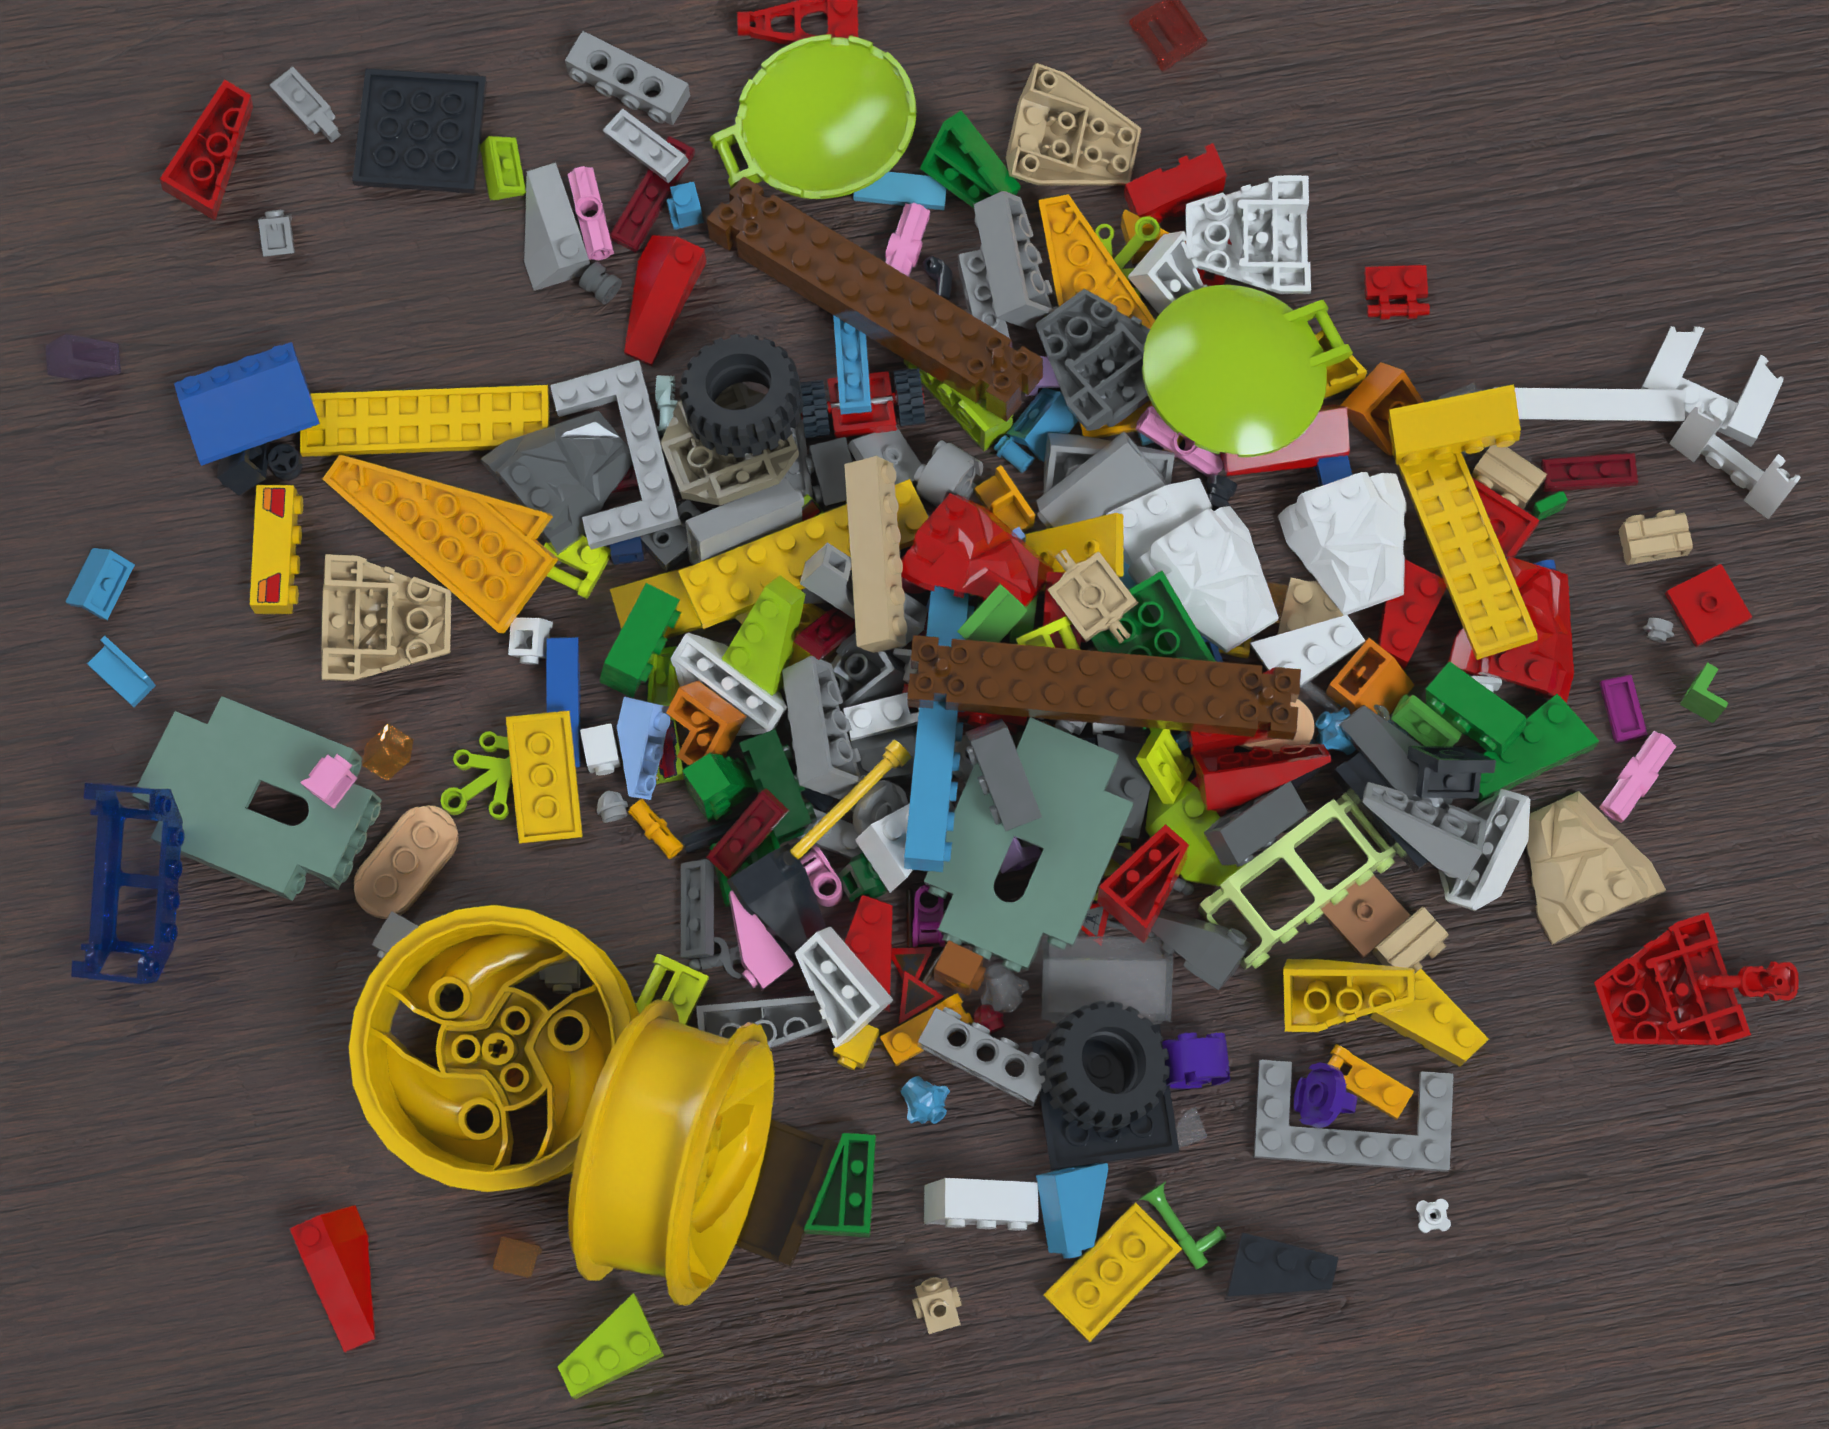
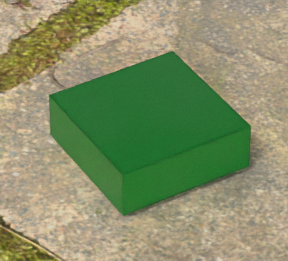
M1559 491L1536 502L1531 510V515L1540 521L1563 510L1568 502L1565 493Z

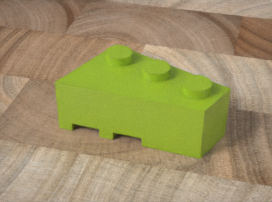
M782 576L777 577L765 586L722 657L723 661L771 696L783 688L782 670L789 666V661L793 656L794 637L799 628L806 595Z
M633 1293L558 1366L572 1398L577 1399L664 1356L637 1296Z

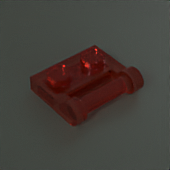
M1161 0L1135 15L1129 21L1132 29L1139 32L1157 58V65L1161 71L1170 69L1176 62L1207 45V38L1180 0ZM1155 20L1174 50L1167 53L1149 27L1148 22Z

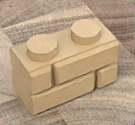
M1493 445L1488 448L1475 466L1471 476L1521 509H1524L1543 483L1547 474L1508 447L1499 448Z
M1666 510L1656 514L1657 517L1645 519L1644 515H1635L1627 518L1626 522L1619 529L1625 563L1631 565L1687 556L1693 549V543L1686 514H1676L1675 510Z
M1422 906L1376 946L1372 953L1384 966L1414 968L1415 974L1419 969L1423 968L1419 963L1427 955L1433 959L1446 947L1443 941L1448 937V933Z

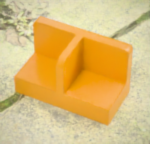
M1002 465L996 468L993 477L974 488L975 494L984 507L993 512L1012 531L1020 527L1022 532L1034 526V512Z

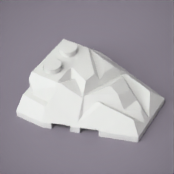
M1275 176L1268 178V182L1253 187L1249 184L1242 186L1240 191L1227 195L1220 193L1186 204V237L1188 239L1186 240V245L1191 257L1197 260L1199 265L1197 268L1278 294H1310L1311 270L1307 257L1308 176ZM1228 239H1230L1232 245L1227 244Z
M1360 472L1301 493L1298 496L1297 503L1287 506L1278 515L1287 545L1297 554L1309 573L1313 574L1320 583L1321 588L1343 615H1348L1404 595L1405 557L1403 555V546L1406 538V530L1404 528L1406 501L1396 474L1379 473L1369 477L1367 472Z
M1231 506L1220 507L1215 511L1207 509L1156 540L1151 545L1150 551L1139 557L1128 568L1127 573L1137 585L1163 570L1200 635L1226 653L1278 621V615L1250 532Z

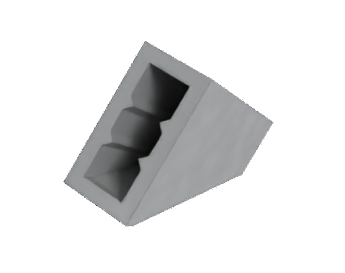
M1123 431L1037 500L1039 508L1037 515L1047 528L1100 517L1166 484L1163 475Z
M785 479L777 485L739 498L686 520L690 563L695 565L797 524L802 520V506H804L801 492L797 488L794 489L789 481Z

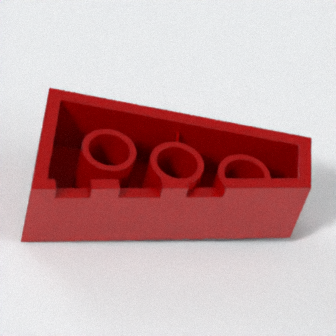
M224 79L160 177L163 191L213 220H216L253 109L251 94Z

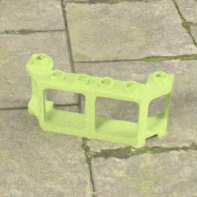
M1345 793L1337 801L1332 800L1226 879L1220 885L1221 888L1199 904L1198 912L1206 922L1218 925L1212 915L1228 900L1232 901L1261 938L1260 946L1248 957H1244L1240 964L1244 970L1251 965L1256 969L1270 958L1267 952L1270 951L1275 943L1281 940L1285 944L1298 933L1296 927L1304 921L1309 925L1317 920L1324 913L1321 908L1329 902L1336 905L1349 894L1346 889L1354 883L1361 886L1374 876V871L1377 870L1380 874L1386 871L1395 863L1392 858L1397 852L1392 847H1389L1357 805ZM1352 812L1381 848L1382 853H1378L1373 849L1346 813ZM1338 819L1367 855L1368 862L1336 887L1327 890L1298 856L1294 848L1329 822L1332 823ZM1282 858L1313 895L1315 900L1312 905L1279 930L1273 931L1249 903L1240 889Z

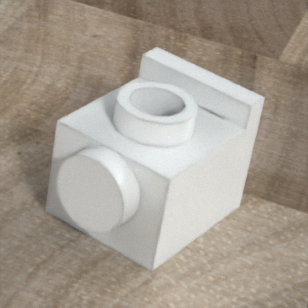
M515 618L510 625L508 655L520 658V663L538 664L539 658H546L547 638H549V631L552 628L553 622L541 618Z

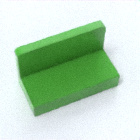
M1000 584L957 632L966 640L999 643L1028 610Z
M1707 662L1693 680L1680 705L1707 721L1714 723L1726 709L1728 702L1707 690L1718 671V668Z
M1405 694L1400 698L1391 717L1394 722L1424 746H1453L1459 741L1462 734L1413 694L1410 697Z

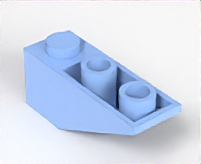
M624 697L617 731L628 795L651 800L656 786L659 762L663 756L666 732L670 725V716L666 713L669 707Z

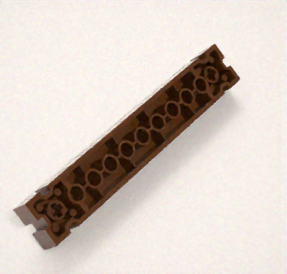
M744 176L729 192L730 203L726 205L721 202L706 219L709 238L727 250H730L734 245L737 247L738 256L973 402L977 403L980 398L986 401V410L1006 422L1021 405V392L1023 391L1029 395L1043 378V358L1023 346L1016 351L1012 348V339L774 194L770 198H765L763 188Z
M913 635L911 669H918V674H909L908 707L933 709L934 701L946 702V710L1250 737H1254L1257 729L1268 730L1267 738L1293 740L1297 733L1298 707H1292L1290 704L1291 702L1296 703L1299 696L1301 669L1275 667L1272 674H1262V666L962 639H952L951 646H940L939 637Z

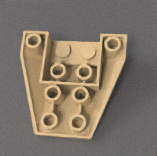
M1036 63L1017 104L1006 154L1009 176L1035 185H1125L1131 180L1141 128L1066 73Z

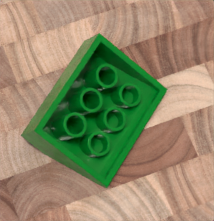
M1163 570L1129 589V592L1138 604L1128 610L1120 620V623L1130 634L1128 639L1118 630L1125 640L1119 643L1110 629L1101 631L1091 638L1099 652L1216 662Z

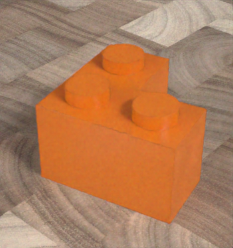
M700 681L679 687L666 712L690 731L677 755L678 758L689 766L708 753L720 754L725 758L747 717Z

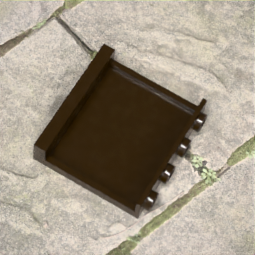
M771 1119L757 1186L735 1246L792 1268L805 1235L804 1228L839 1143L829 1139L823 1140Z

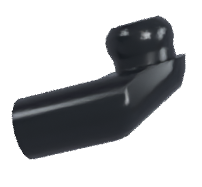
M929 256L924 260L923 268L937 283L936 294L949 300L953 272L943 260L938 257Z

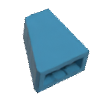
M1107 1163L1069 1167L1036 1175L1049 1253H1061L1065 1259L1082 1256L1081 1250L1094 1247L1108 1174Z

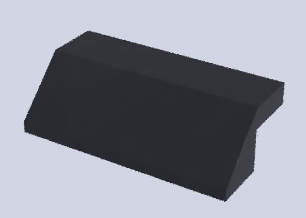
M1359 752L1347 763L1343 762L1337 767L1331 776L1408 867L1415 873L1429 861L1362 802L1365 786L1368 782L1390 788L1362 753Z

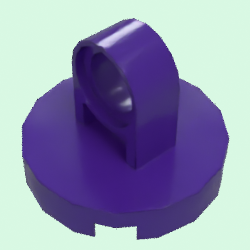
M1322 1062L1313 1064L1308 1068L1312 1071L1308 1074L1307 1078L1301 1077L1298 1081L1294 1094V1109L1301 1114L1302 1119H1299L1301 1123L1320 1129L1331 1124L1340 1112L1355 1113L1358 1097L1346 1092L1344 1075L1338 1067Z

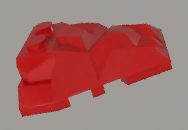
M950 493L917 530L913 545L906 552L902 560L903 571L901 577L923 589L931 591L935 590V586L954 590L953 596L964 598L965 593L982 597V602L1001 584L1027 607L1046 584L1047 572H1054V569L988 508L963 495Z
M1509 556L1506 560L1537 632V641L1476 660L1463 628L1459 630L1454 638L1449 661L1468 675L1481 676L1484 674L1536 690L1535 695L1551 699L1558 694L1567 703L1574 676L1568 574Z
M1708 912L1676 922L1658 938L1651 940L1629 959H1625L1594 982L1615 1044L1720 1046L1751 1036L1741 1004H1738L1733 988L1717 989L1708 987L1705 990H1701L1696 985V980L1701 974H1705L1708 977L1728 975Z

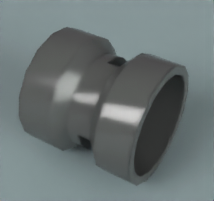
M599 262L589 266L579 282V286L586 292L593 291L595 298L602 304H607L611 301L622 284V280L616 275L606 273L605 267Z

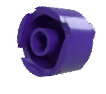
M1197 1033L1179 1034L1178 1039L1162 1042V1049L1166 1048L1169 1059L1164 1061L1165 1066L1170 1067L1169 1078L1165 1079L1166 1085H1170V1088L1195 1089L1202 1088V1084L1212 1082V1086H1216L1231 1080L1225 1033L1208 1034L1206 1038H1197Z

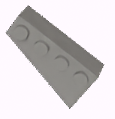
M1001 191L974 204L975 224L980 234V249L985 259L986 279L993 299L992 309L996 318L1033 330L1036 328L1035 324L1057 309L1058 306L1053 308L1051 306L1048 294L1052 293L1049 280L1044 281L1041 276L1038 264L1043 262L1039 251L1030 243L1029 238L1033 236V232L1021 197Z
M810 656L782 670L783 688L787 699L788 719L793 739L792 747L795 752L797 765L796 774L800 786L837 799H843L866 775L860 776L857 762L861 761L858 748L852 749L847 732L852 729L849 719L846 718L839 708V704L843 703L832 665Z
M816 996L696 1006L699 1030L723 1038H731L736 1030L747 1022L762 1026L767 1036L770 1049L829 1029L826 1019L822 1018L819 1011L821 1007Z

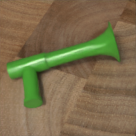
M1165 1181L1138 1200L1148 1201L1159 1211L1179 1241V1245L1197 1270L1208 1263L1203 1252L1227 1237L1223 1230L1217 1226L1215 1230L1195 1243L1165 1198Z

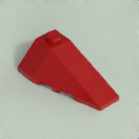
M651 236L638 261L624 350L626 355L653 366L707 263L705 249L675 236Z
M1324 744L1285 745L1280 748V751L1264 749V746H1253L1251 752H1235L1234 747L1192 754L1201 799L1207 811L1212 810L1215 812L1227 811L1230 807L1244 804L1331 762V755Z

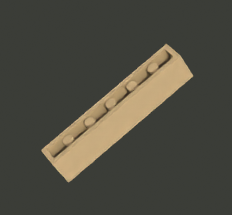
M874 456L844 464L857 647L872 653L906 646L907 623L904 619L903 607L905 593L902 588L901 579L903 563L899 551L901 534L897 523L899 505L895 496L896 471L893 463Z

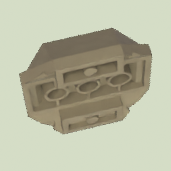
M740 382L723 390L715 400V403L726 409L742 410L756 405L766 395L749 389L747 385ZM682 401L677 402L673 417L660 443L682 499L719 506L779 484L799 456V451L792 434L785 441L780 439L778 447L771 451L766 448L761 451L762 454L753 456L752 453H748L743 458L734 457L733 453L728 454V456L717 454L715 447L713 450L707 449L702 445L701 440L696 439L692 434L686 420Z

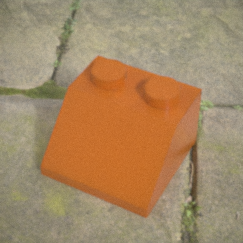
M1380 362L1340 406L1347 407L1348 418L1355 428L1387 455L1392 456V443L1389 434V409L1424 403L1404 370Z

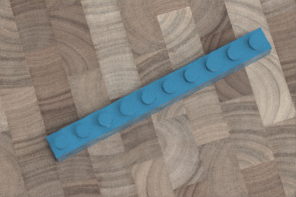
M935 586V590L931 591L927 636L939 637L940 646H951L952 639L966 640L957 630L974 613V606L969 605V596L976 595L965 593L964 598L953 596L954 590ZM934 701L933 709L919 707L904 869L943 872L944 861L950 862L952 842H946L947 831H953L955 812H949L950 801H956L958 782H952L953 771H959L961 752H955V741L962 742L963 722H957L958 712L965 711L946 710V702Z

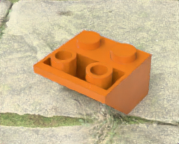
M1368 638L1332 680L1325 694L1342 708L1346 707L1350 714L1354 713L1362 705H1365L1386 720L1395 710L1400 698L1405 694L1407 695L1414 687V684L1395 658L1372 639Z

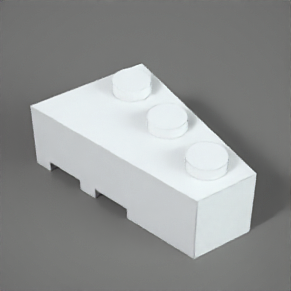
M1184 231L1163 234L1128 276L1159 315L1168 305L1182 295L1193 290L1208 287L1207 284L1203 285L1196 269L1199 265L1196 258H1192L1185 243L1188 239Z
M950 802L949 812H954L955 808ZM910 804L874 822L855 839L890 893L913 871L912 869H904Z
M831 926L816 932L795 952L811 991L814 990L821 1009L819 1011L822 1018L826 1019L834 1037L832 1041L835 1048L850 1041L893 1001L891 996Z
M943 1178L924 1185V1224H945V1227L951 1228L976 1225L978 1229H995L996 1225H1007V1230H1027V1225L1038 1222L1037 1182Z

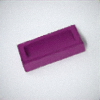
M1632 674L1601 681L1599 685L1615 743L1646 737L1647 730Z

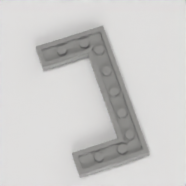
M634 361L550 385L556 412L559 417L618 401L642 501L582 517L590 549H596L680 525L681 521L640 361Z
M1259 1060L1254 1158L1442 1172L1450 1171L1453 1074L1423 1071L1419 1073L1417 1135L1289 1126L1292 1062Z

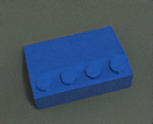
M292 342L275 346L256 355L246 356L239 361L224 366H217L210 371L196 376H189L174 383L201 466L320 424L302 366Z

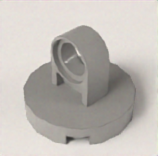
M878 781L851 808V811L854 812L853 825L857 835L860 836L874 822L908 805L904 790L892 782Z

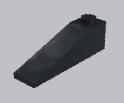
M787 843L727 880V883L743 908L751 916L756 913L768 925L766 930L772 936L779 935L789 945V952L797 959L795 952L816 932L825 929L826 925L806 869L800 860L790 853L792 848Z

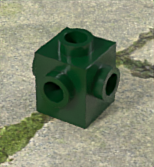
M860 853L850 859V863L837 874L851 903L860 900L862 895L876 899L887 892L886 886L864 853Z

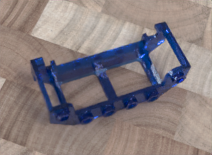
M85 783L84 799L96 800V809H91L90 815L98 816L89 943L81 944V950H85V960L72 961L71 977L134 984L157 982L174 949V942L178 935V928L175 923L176 910L180 905L178 882L182 874V862L180 861L181 846L185 839V832L182 828L183 819L171 789L112 785L111 783ZM115 791L150 794L149 810L124 807L119 802ZM127 818L163 821L159 876L125 873L122 871L124 822ZM122 886L158 889L154 944L122 941L117 938L119 890ZM112 952L141 955L137 966V977L100 972Z

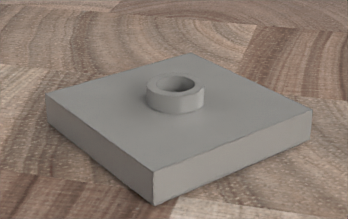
M898 427L897 431L875 432L854 439L848 444V448L856 461L878 456L893 463L896 471L895 485L908 479L911 480L913 485L918 483L914 480V476L922 464Z

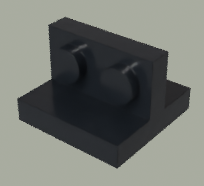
M1408 746L1407 758L1419 764L1416 796L1420 798H1478L1481 773H1495L1496 760L1466 746Z

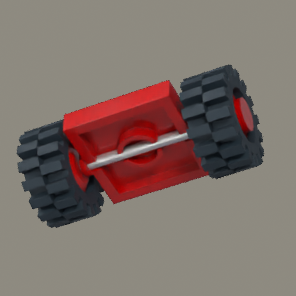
M919 368L894 371L896 396L891 391L889 371L869 373L872 412L841 415L838 377L827 379L830 401H827V404L823 380L800 382L803 394L801 420L804 423L805 438L830 435L828 412L832 414L835 438L897 431L894 406H897L900 426L924 424L925 403Z

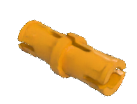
M640 799L630 807L628 813L645 831L644 835L648 840L652 839L668 859H672L683 849V844L667 828L668 823L663 818L660 819L649 808L644 799Z

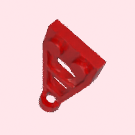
M798 0L758 11H738V36H750L789 45L805 38L817 36L804 32L801 28V20L807 14L824 12L828 17V31L825 35H831L832 38L848 39L849 36L858 37L857 0ZM789 15L794 17V32L784 33L772 30L771 21L773 18ZM750 22H755L756 26L751 27Z

